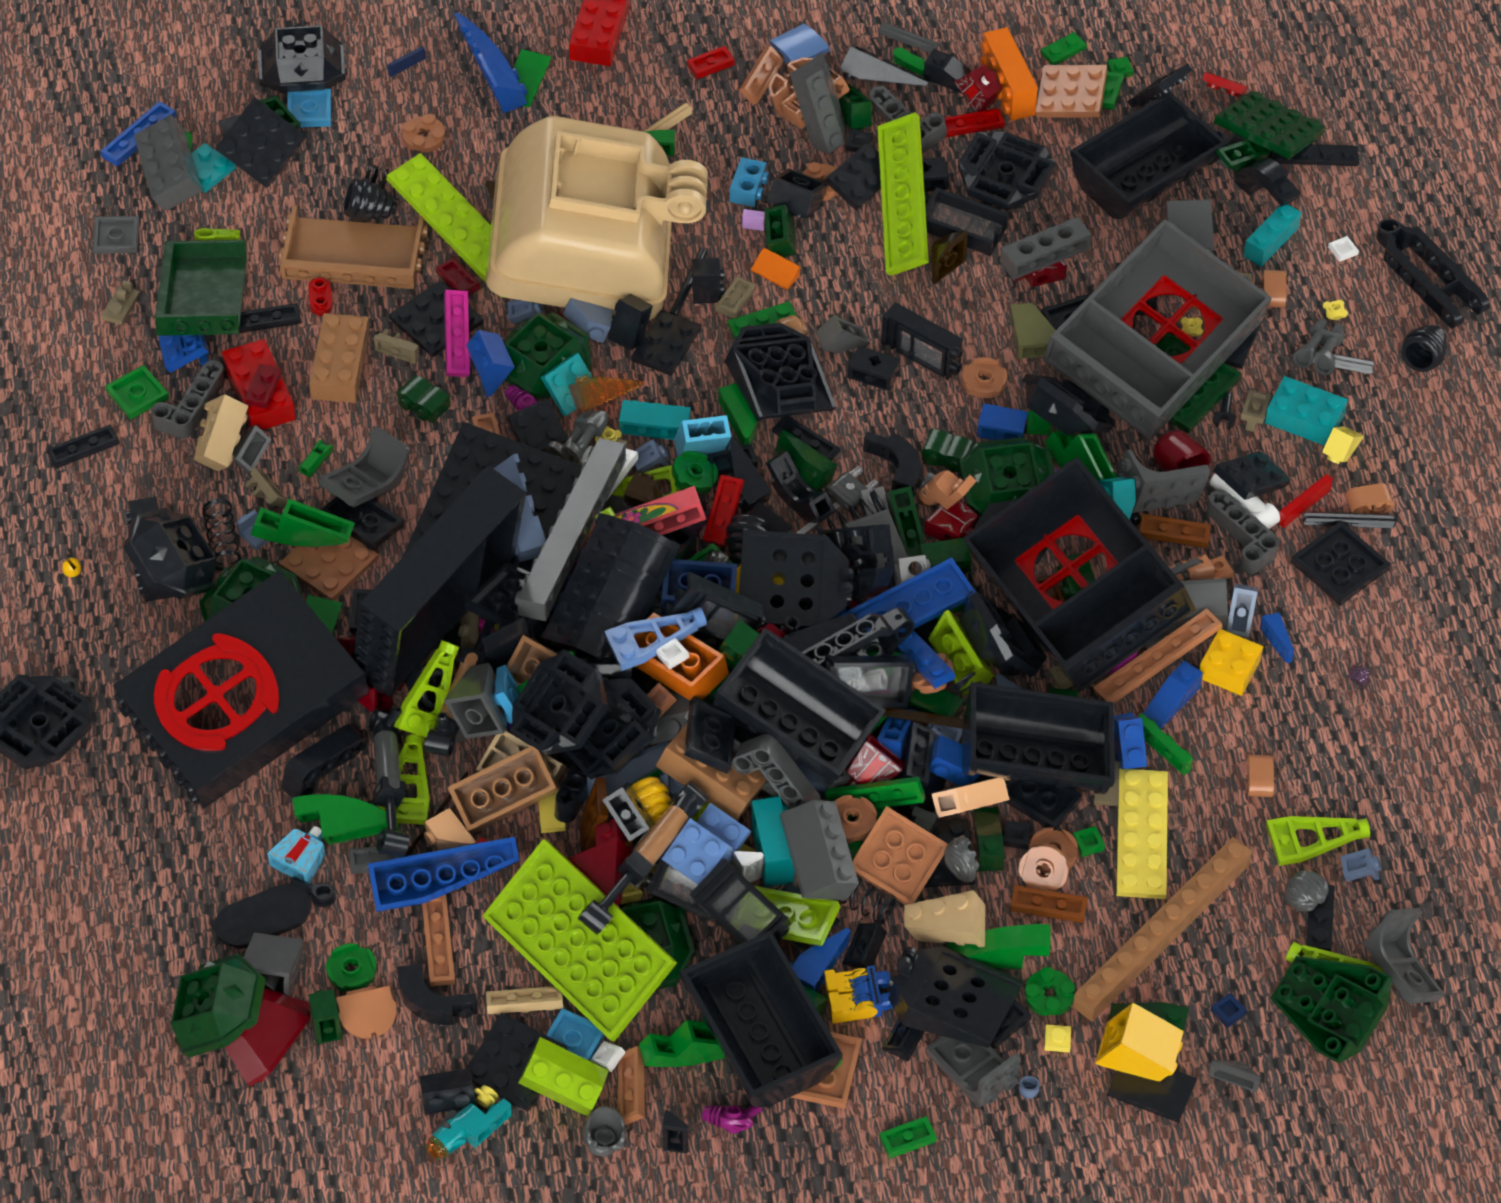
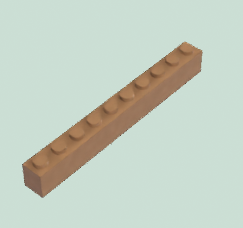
M1232 837L1075 992L1073 1008L1093 1022L1249 866L1252 850Z

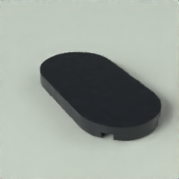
M281 884L230 904L217 915L215 921L216 935L226 946L244 949L248 948L254 932L278 936L298 928L306 922L311 913L310 896L303 888L297 885Z

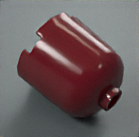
M1182 430L1168 431L1161 435L1154 445V461L1164 472L1202 465L1210 466L1211 455Z

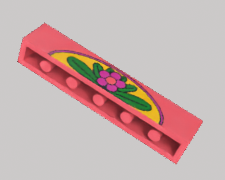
M695 486L615 514L617 518L636 522L660 535L706 520ZM594 524V526H593V528H592V530H591V532H590V534H589V536H588V538H587V540H586V542H585V544H584V546H583L582 549L585 548L586 543H587V541H588V539H589V537H590V535H591V533H592V531H593V529H594V527H595L596 524Z

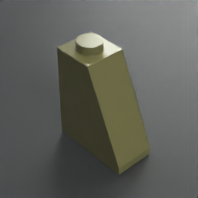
M1033 303L1011 304L1009 319L1018 359L1044 357L1050 336L1056 330Z

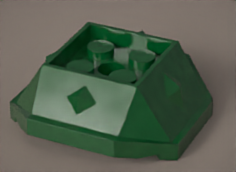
M555 312L548 314L537 313L532 318L523 320L503 340L514 365V369L504 381L510 385L518 386L534 398L551 397L540 377L574 353H579L589 372L592 371L588 334Z
M1023 437L976 443L959 461L961 479L964 480L967 476L971 475L976 480L975 484L965 494L966 505L979 517L982 516L989 503L1010 500L1015 502L1029 489L1036 487L1046 477L1055 473L1050 450ZM1009 474L1014 478H1007L1004 475Z
M258 556L250 559H241L235 565L224 569L213 583L214 587L206 592L199 601L204 622L279 570L301 595L297 575Z
M653 898L619 905V908L677 962L656 990L676 986L681 980L680 971L688 968L695 956V948L683 908Z
M238 953L211 962L207 960L205 964L199 966L198 970L180 976L171 1027L175 1034V1043L188 1058L227 1047L239 1038L245 1029L249 1030L258 1022L266 979Z

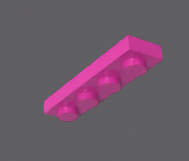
M445 290L446 376L469 377L470 358L466 346L469 342L468 291Z

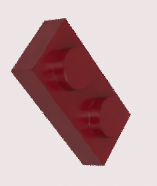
M259 364L244 398L245 404L267 409L282 376V370Z

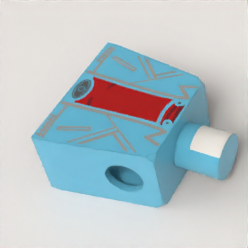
M313 826L308 834L299 829H293L268 852L269 866L292 878L296 877L310 884L325 857L324 844L321 842L323 839L321 829Z

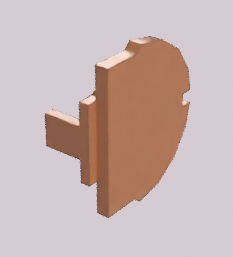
M371 986L346 992V995L335 998L342 1027L355 1037L372 1039L371 1034L374 1033L378 1037L386 1033L394 1023L397 1014L396 1002L392 998L389 986L380 988Z

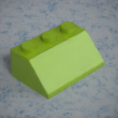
M947 610L944 611L929 636L930 643L936 653H944L952 661L955 669L956 678L953 680L955 683L972 671L976 673L959 691L970 686L971 682L982 681V684H989L994 676L991 668L976 651L960 625V619ZM969 689L962 692L961 694H969Z
M539 1037L518 1083L578 1113L588 1116L602 1091L609 1070Z

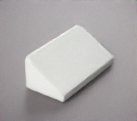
M735 851L733 852L732 866L752 883L762 877L764 855L762 852Z

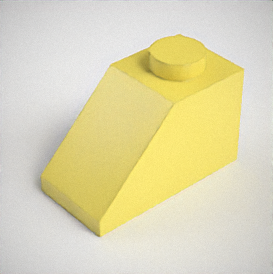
M1345 426L1333 427L1322 453L1328 455L1327 459L1339 464L1340 461L1347 462L1364 438V435Z

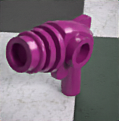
M510 385L505 391V396L516 408V412L540 403L531 394L520 389L518 386Z
M706 1105L703 1109L702 1120L712 1123L716 1127L724 1128L729 1133H738L753 1126L752 1118L762 1111V1107L752 1105L745 1110L735 1105L728 1106L727 1108L725 1106Z

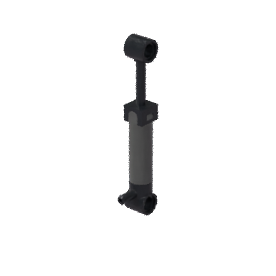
M394 707L390 712L375 708L369 720V730L373 732L377 785L373 791V804L386 808L387 828H383L378 836L376 848L378 852L403 858L409 846V835L397 830L396 810L406 795V785L404 781H401L398 728L394 727L402 710L399 707Z

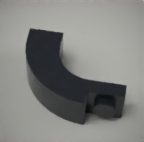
M1269 158L1259 159L1241 169L1235 179V183L1248 196L1264 187L1281 207L1295 201L1301 194L1287 178L1289 172L1281 164Z
M867 432L864 437L863 451L891 461L897 468V472L892 479V490L911 486L913 497H915L919 487L921 469L920 459L915 448L906 439L893 432L889 439L879 434Z
M782 451L766 462L774 479L772 482L774 489L780 498L802 519L811 523H820L836 512L826 491H816L802 479L787 451Z
M422 964L397 967L401 997L407 1008L422 1020L438 1025H454L453 1016L468 1018L473 1014H478L476 993L441 996L432 992L426 986Z

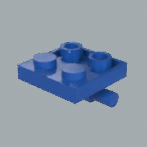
M205 335L158 336L165 368L169 373L199 358L202 367L209 361V349Z

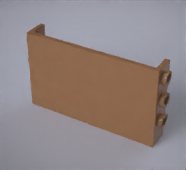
M295 205L292 207L291 214L287 215L286 225L288 231L283 233V244L285 245L284 248H280L279 254L282 279L311 281L314 278L322 277L329 280L330 283L414 289L417 271H422V258H420V255L425 254L426 246L423 238H428L429 226L425 225V220L421 215L418 227L301 218L298 216V208Z

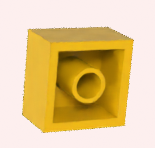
M1220 629L1201 661L1199 670L1203 672L1202 680L1242 696L1261 661L1263 646Z

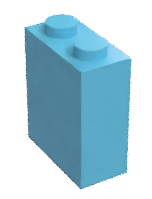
M727 415L682 421L674 438L677 457L686 451H697L706 456L707 454L724 451L731 438Z

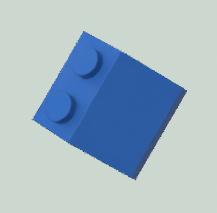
M478 330L466 346L487 397H490L514 369V365L500 334Z

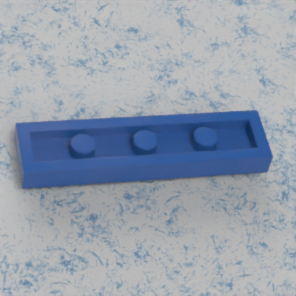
M159 101L100 151L101 157L118 167L138 150L134 137L136 133L169 115H172L174 118L177 117L176 111Z
M914 630L908 638L897 646L896 650L901 655L905 654L914 662L915 669L934 689L956 678L954 671Z

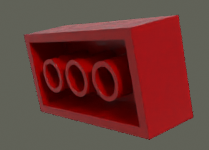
M583 0L569 42L570 60L611 67L630 8V0Z
M265 338L221 351L223 366L238 401L244 404V398L259 364L278 368ZM282 376L267 409L248 405L246 414L248 415L247 422L250 428L256 425L261 430H265L296 420L294 403Z

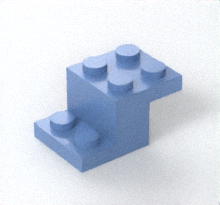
M710 803L697 822L691 818L688 820L662 857V860L699 885L724 858L729 863L731 862L733 852L740 849L751 831Z

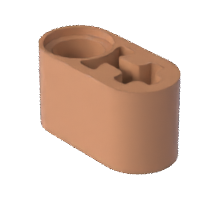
M1263 270L1262 289L1272 297L1268 307L1285 308L1287 296L1286 271Z
M1384 483L1354 487L1345 494L1351 513L1378 514L1390 512L1394 508L1388 486Z
M1248 754L1247 795L1272 798L1274 792L1273 756Z

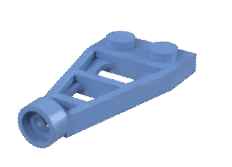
M699 607L688 613L628 622L604 632L612 652L623 671L647 662L657 655L656 650L674 638L678 641L683 640L696 632L698 628L706 626L707 621L702 608ZM664 626H678L679 631L668 637H663L660 628ZM643 632L655 633L657 639L654 643L645 648L638 647L634 638L636 634Z

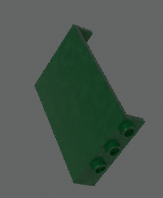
M246 240L165 241L155 313L157 336L239 334L247 264Z

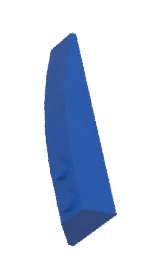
M459 12L454 13L457 24L502 112L512 111L526 105L527 102L524 95L528 93L523 82L519 83L517 81L520 80L516 68L511 69L499 48L481 29Z
M515 837L368 863L376 912L427 903L519 862Z

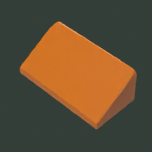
M766 248L761 250L751 268L752 272L786 290L800 277V266Z

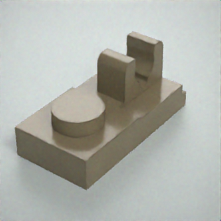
M123 280V286L119 285L101 315L102 320L119 325L124 324L141 295L140 291L133 289L132 282Z
M385 329L383 333L374 336L375 351L416 364L419 360V345L411 341L402 340L400 333L397 332L394 337H391L389 329Z
M1249 390L1241 414V420L1247 421L1245 430L1254 432L1257 423L1263 424L1271 400L1270 394Z
M253 467L250 473L252 477L246 483V487L252 489L257 486L256 490L252 493L255 497H261L265 494L264 499L272 507L276 505L282 509L285 508L288 501L265 472Z

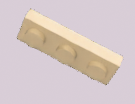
M555 986L486 992L487 1014L500 1015L501 1012L504 1014L512 1012L527 1013L530 1011H552L563 1008L562 993Z

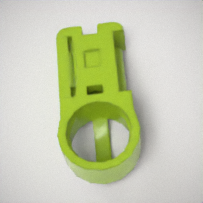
M202 228L195 230L194 241L240 240V230Z

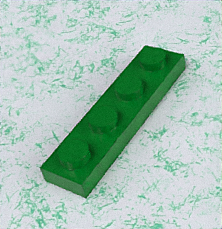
M919 777L830 788L825 793L827 801H835L845 795H853L852 798L859 799L864 797L874 805L875 809L885 808L886 806L893 807L924 803L926 798Z

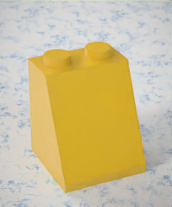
M1132 1003L1106 1023L1095 1063L1099 1066L1160 1082L1168 1075L1171 1076L1177 1068L1176 1058L1183 1046L1181 1039L1184 1031Z

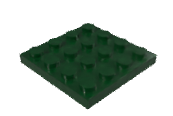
M1250 91L1215 116L1213 122L1287 159H1291L1322 136L1326 129V126L1320 124L1317 119L1307 118L1301 115L1298 110L1288 109L1282 106V103L1279 101L1267 99L1262 93Z
M1167 333L1155 345L1168 356L1181 355L1190 350L1186 343L1172 333ZM1223 363L1169 422L1189 433L1221 401L1226 392H1229L1241 380L1242 373Z

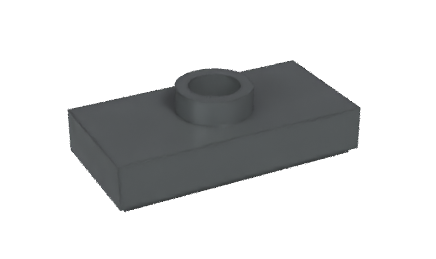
M376 846L349 849L351 875L369 873L368 863L399 857L378 852Z

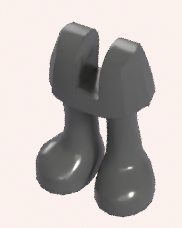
M1321 318L1316 321L1309 330L1310 340L1299 347L1293 355V361L1296 366L1308 368L1312 364L1316 349L1320 344L1323 347L1315 357V369L1321 375L1331 374L1335 367V359L1332 352L1335 347H1338L1344 341V325L1336 323L1333 330L1329 331L1326 330L1328 320Z
M585 410L574 421L575 428L567 441L563 444L551 441L546 446V452L578 464L582 460L591 439L596 436H602L608 422V414L605 411L593 412Z

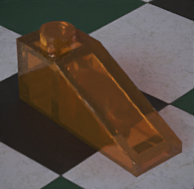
M588 374L575 378L576 382L568 386L577 411H584L599 406L644 384L641 380L600 376L588 377Z

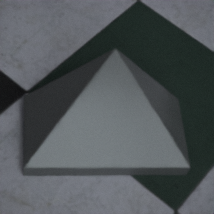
M256 425L252 426L234 447L232 453L234 455L233 460L246 472L251 473V469L257 466L272 439Z
M1212 1060L1208 1075L1256 1093L1261 1077L1244 1062L1235 1060Z

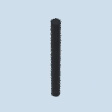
M703 248L699 249L695 259H705L707 251ZM692 266L669 312L678 316L692 287Z

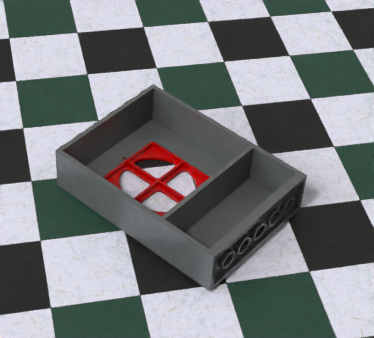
M1164 219L1050 336L1043 360L1151 440L1261 324L1272 297L1266 291L1251 283L1247 277L1232 269L1229 264L1217 258L1210 250H1206L1198 244L1194 238L1187 236L1176 225ZM1160 295H1176L1185 300L1184 304L1170 318L1163 317L1146 303L1147 300ZM1192 307L1200 311L1204 321V332L1200 340L1193 339L1176 326V323ZM1137 311L1144 312L1161 326L1149 340L1133 330V318ZM1167 333H1172L1186 343L1190 350L1181 355L1168 356L1155 345Z

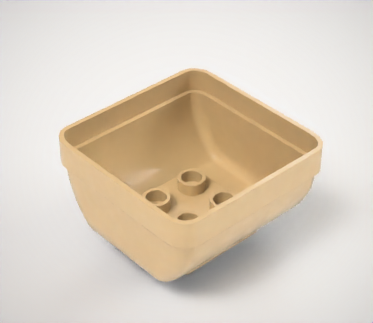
M549 116L532 123L518 133L509 147L504 149L500 156L496 171L486 272L487 287L495 294L505 298L563 308L566 307L570 298L611 309L613 310L612 316H615L617 301L632 294L653 305L649 320L656 318L662 310L667 295L671 222L693 223L703 218L706 213L708 171L705 166L693 160H679L669 164L667 155L661 145L649 133L560 116Z

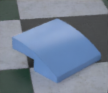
M802 24L769 41L770 45L783 55V59L787 64L803 57L815 58L821 53L825 54L830 51L827 43L806 24Z

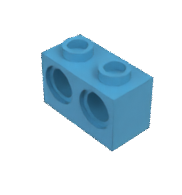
M741 157L730 186V202L755 207L757 200H762L764 192L762 186L763 184L767 185L769 180V172H766L767 162Z

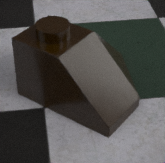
M967 232L948 233L933 243L931 256L932 283L936 284L966 261Z
M643 472L640 475L635 473L624 493L626 504L636 507L662 498L663 495L657 482L653 480L654 477Z

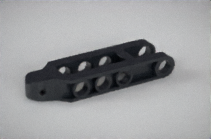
M1384 219L1379 222L1376 239L1385 248L1384 261L1451 329L1464 322V317H1462L1460 311L1449 298L1456 293L1477 315L1490 308L1487 295L1421 229L1405 227L1395 219ZM1410 247L1447 285L1441 288L1436 284L1434 285L1424 275V271L1419 270L1410 261V257L1408 255L1405 256L1401 251Z
M902 608L892 609L884 615L868 614L802 653L822 667H824L825 656H819V654L823 651H830L828 655L868 656L871 651H879L875 656L892 655L897 646L911 635L915 625L907 612ZM866 627L872 628V629H871L869 632H867V633H862V632H861V630H862L863 628H866ZM903 628L906 629L903 633L899 632ZM845 639H850V640H851L848 644H845V645L840 644V642H841L842 640H845ZM856 667L846 668V683L856 678ZM863 667L861 674L874 667Z

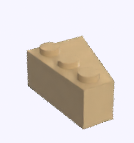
M225 394L205 403L204 409L208 411L207 418L201 421L204 433L203 436L198 437L194 461L216 471L223 470L231 465L234 457L232 455L234 447L240 441L241 435L239 432L241 426L245 424L248 417L246 414L248 405Z
M507 731L503 734H496L476 770L481 771L531 745ZM544 754L555 780L558 782L566 765Z
M974 890L905 905L904 927L918 941L942 944L944 942H955L957 945L963 946L965 944H975L978 947L985 948V904Z

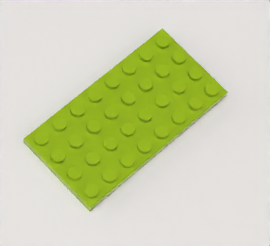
M543 839L482 917L609 1040L615 1042L677 962L615 903L608 909V912L613 916L612 919L597 935L577 919L592 900L601 903L606 895L548 840Z

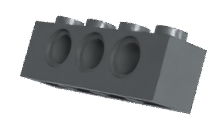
M1079 217L1066 220L1059 225L1046 228L1039 233L1026 236L1024 239L1001 247L1000 263L1010 277L1015 280L1089 250L1092 234Z

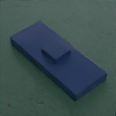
M421 46L387 64L388 75L392 77L426 59L425 48Z

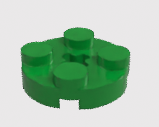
M697 451L683 452L681 456L675 459L671 468L672 476L675 479V486L680 490L695 486L697 493L707 494L718 478L717 466L714 462L711 464L707 460L708 457L703 453ZM694 469L697 474L692 473L691 470Z
M348 943L335 948L331 952V957L326 962L328 980L339 991L346 992L362 989L375 979L377 971L375 956L371 950L358 947V944ZM348 964L358 966L354 971L346 970Z
M1051 967L1042 968L1041 971L1031 975L1026 982L1025 998L1027 1005L1039 1015L1064 1014L1071 1008L1074 1002V983L1067 975ZM1045 989H1053L1056 996L1049 995L1046 997Z

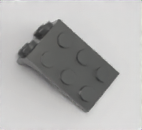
M375 427L372 429L369 442L362 454L352 463L321 476L319 485L327 489L329 493L345 501L346 504L356 507L401 484L410 448L380 427Z
M1129 449L1125 450L1116 476L1135 479L1136 502L1132 511L1135 513L1195 503L1200 499L1211 471L1207 465L1166 472L1153 471L1144 467L1137 460L1133 451Z
M1420 908L1389 910L1384 914L1383 921L1369 932V937L1363 943L1371 954L1372 960L1382 968L1385 974L1392 977L1391 983L1396 986L1401 997L1409 1004L1435 1002L1441 1000L1445 995L1411 949L1410 932L1413 924L1423 913Z
M944 1036L926 1048L928 1056L979 1109L986 1103L988 1105L993 1103L1001 1092L1012 1089L1018 1082L1021 1057L1017 1053L1005 1061L990 1046L986 1048Z

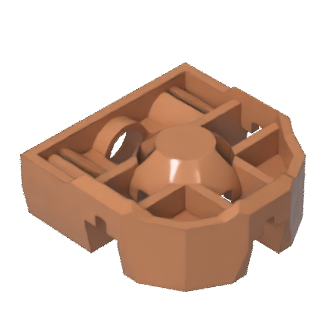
M805 57L787 64L789 74L786 75L787 79L776 73L768 86L777 113L801 130L806 126L790 73L813 59ZM829 68L835 90L838 91L836 93L839 100L849 91V87L839 74Z

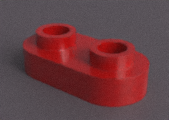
M314 278L308 285L310 310L315 315L323 316L324 313H330L333 308L331 284L326 278Z

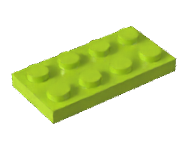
M754 886L789 918L791 922L790 930L781 939L823 946L841 908L839 901L802 898L801 894ZM748 892L742 898L740 907L735 912L730 924L738 931H740L743 924L762 931L776 916Z

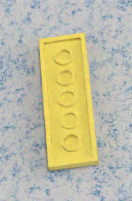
M1119 768L1116 896L1166 899L1168 771Z

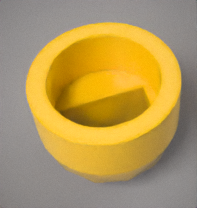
M68 558L62 565L63 573L67 577H75L81 573V564L76 558Z

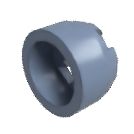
M1033 1076L1021 1078L1019 1082L1020 1094L1027 1099L1037 1096L1040 1088L1039 1080Z

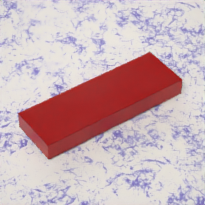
M999 108L944 117L948 130L946 137L1005 127Z
M1325 474L1282 508L1279 512L1280 522L1278 524L1285 528L1331 491L1333 478Z
M725 475L720 476L703 542L714 543L722 547L727 546L726 527L730 524V519L736 514L745 482L743 479Z

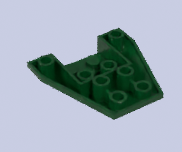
M1296 956L1270 999L1318 1053L1340 1064L1363 1049L1387 1010L1392 977L1368 965Z

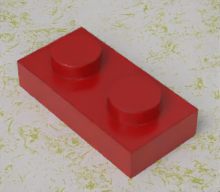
M726 46L687 60V66L696 79L735 65V59Z
M1204 72L1202 81L1207 82V87L1216 90L1219 87L1227 89V94L1236 97L1239 94H1245L1248 89L1246 85L1209 72Z

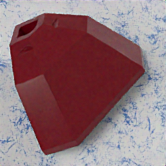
M264 988L257 1024L249 1030L245 1029L239 1038L227 1047H224L250 1087L257 1082L264 1081L272 1073L311 1019L309 1003Z

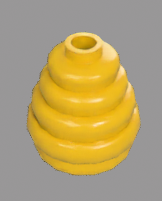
M647 777L635 782L631 787L654 823H656L670 806L671 797L669 796L668 787L661 783L660 779L657 777Z

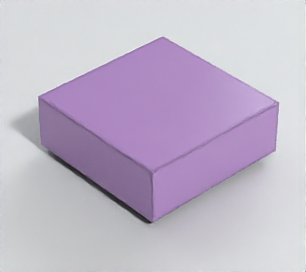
M744 209L742 228L764 231L765 212Z

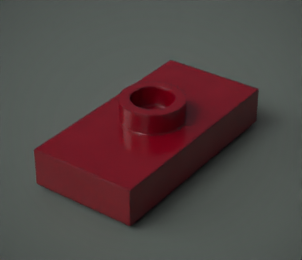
M454 257L436 267V273L452 290L468 291V296L480 290L478 281Z

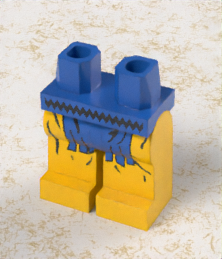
M868 966L867 969L858 968L835 973L834 970H825L824 983L832 1024L882 1016V1011L893 1009L888 1000L890 992H879V989L888 988L890 981L889 971L875 972L874 966Z

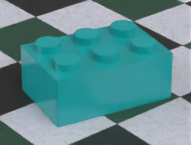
M1284 376L1267 408L1265 424L1325 446L1333 427H1339L1345 416L1348 399Z
M780 796L751 801V829L756 851L762 852L764 855L762 877L765 887L784 885L789 882L794 883L795 870L780 819V814L787 811L788 808L787 805H782Z

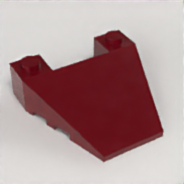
M615 819L595 826L596 847L569 858L565 856L605 895L609 893L622 877V874L616 869L633 851L632 840L628 841ZM622 893L614 901V903L618 907L620 905Z

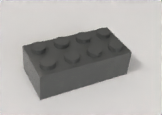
M172 115L134 135L151 197L163 210H169L202 192L185 130Z

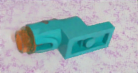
M503 1098L498 1104H492L486 1114L472 1103L460 1111L451 1110L432 1132V1136L425 1145L426 1150L434 1159L439 1161L466 1144V1141L476 1148L512 1116L511 1104Z

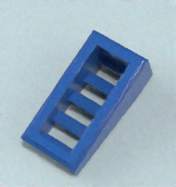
M1273 613L1262 616L1261 631L1286 663H1291L1294 649L1281 614Z

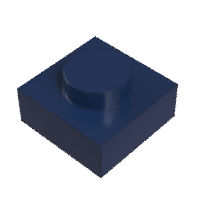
M1231 993L1211 1006V1012L1226 1028H1229L1247 1013V1009Z

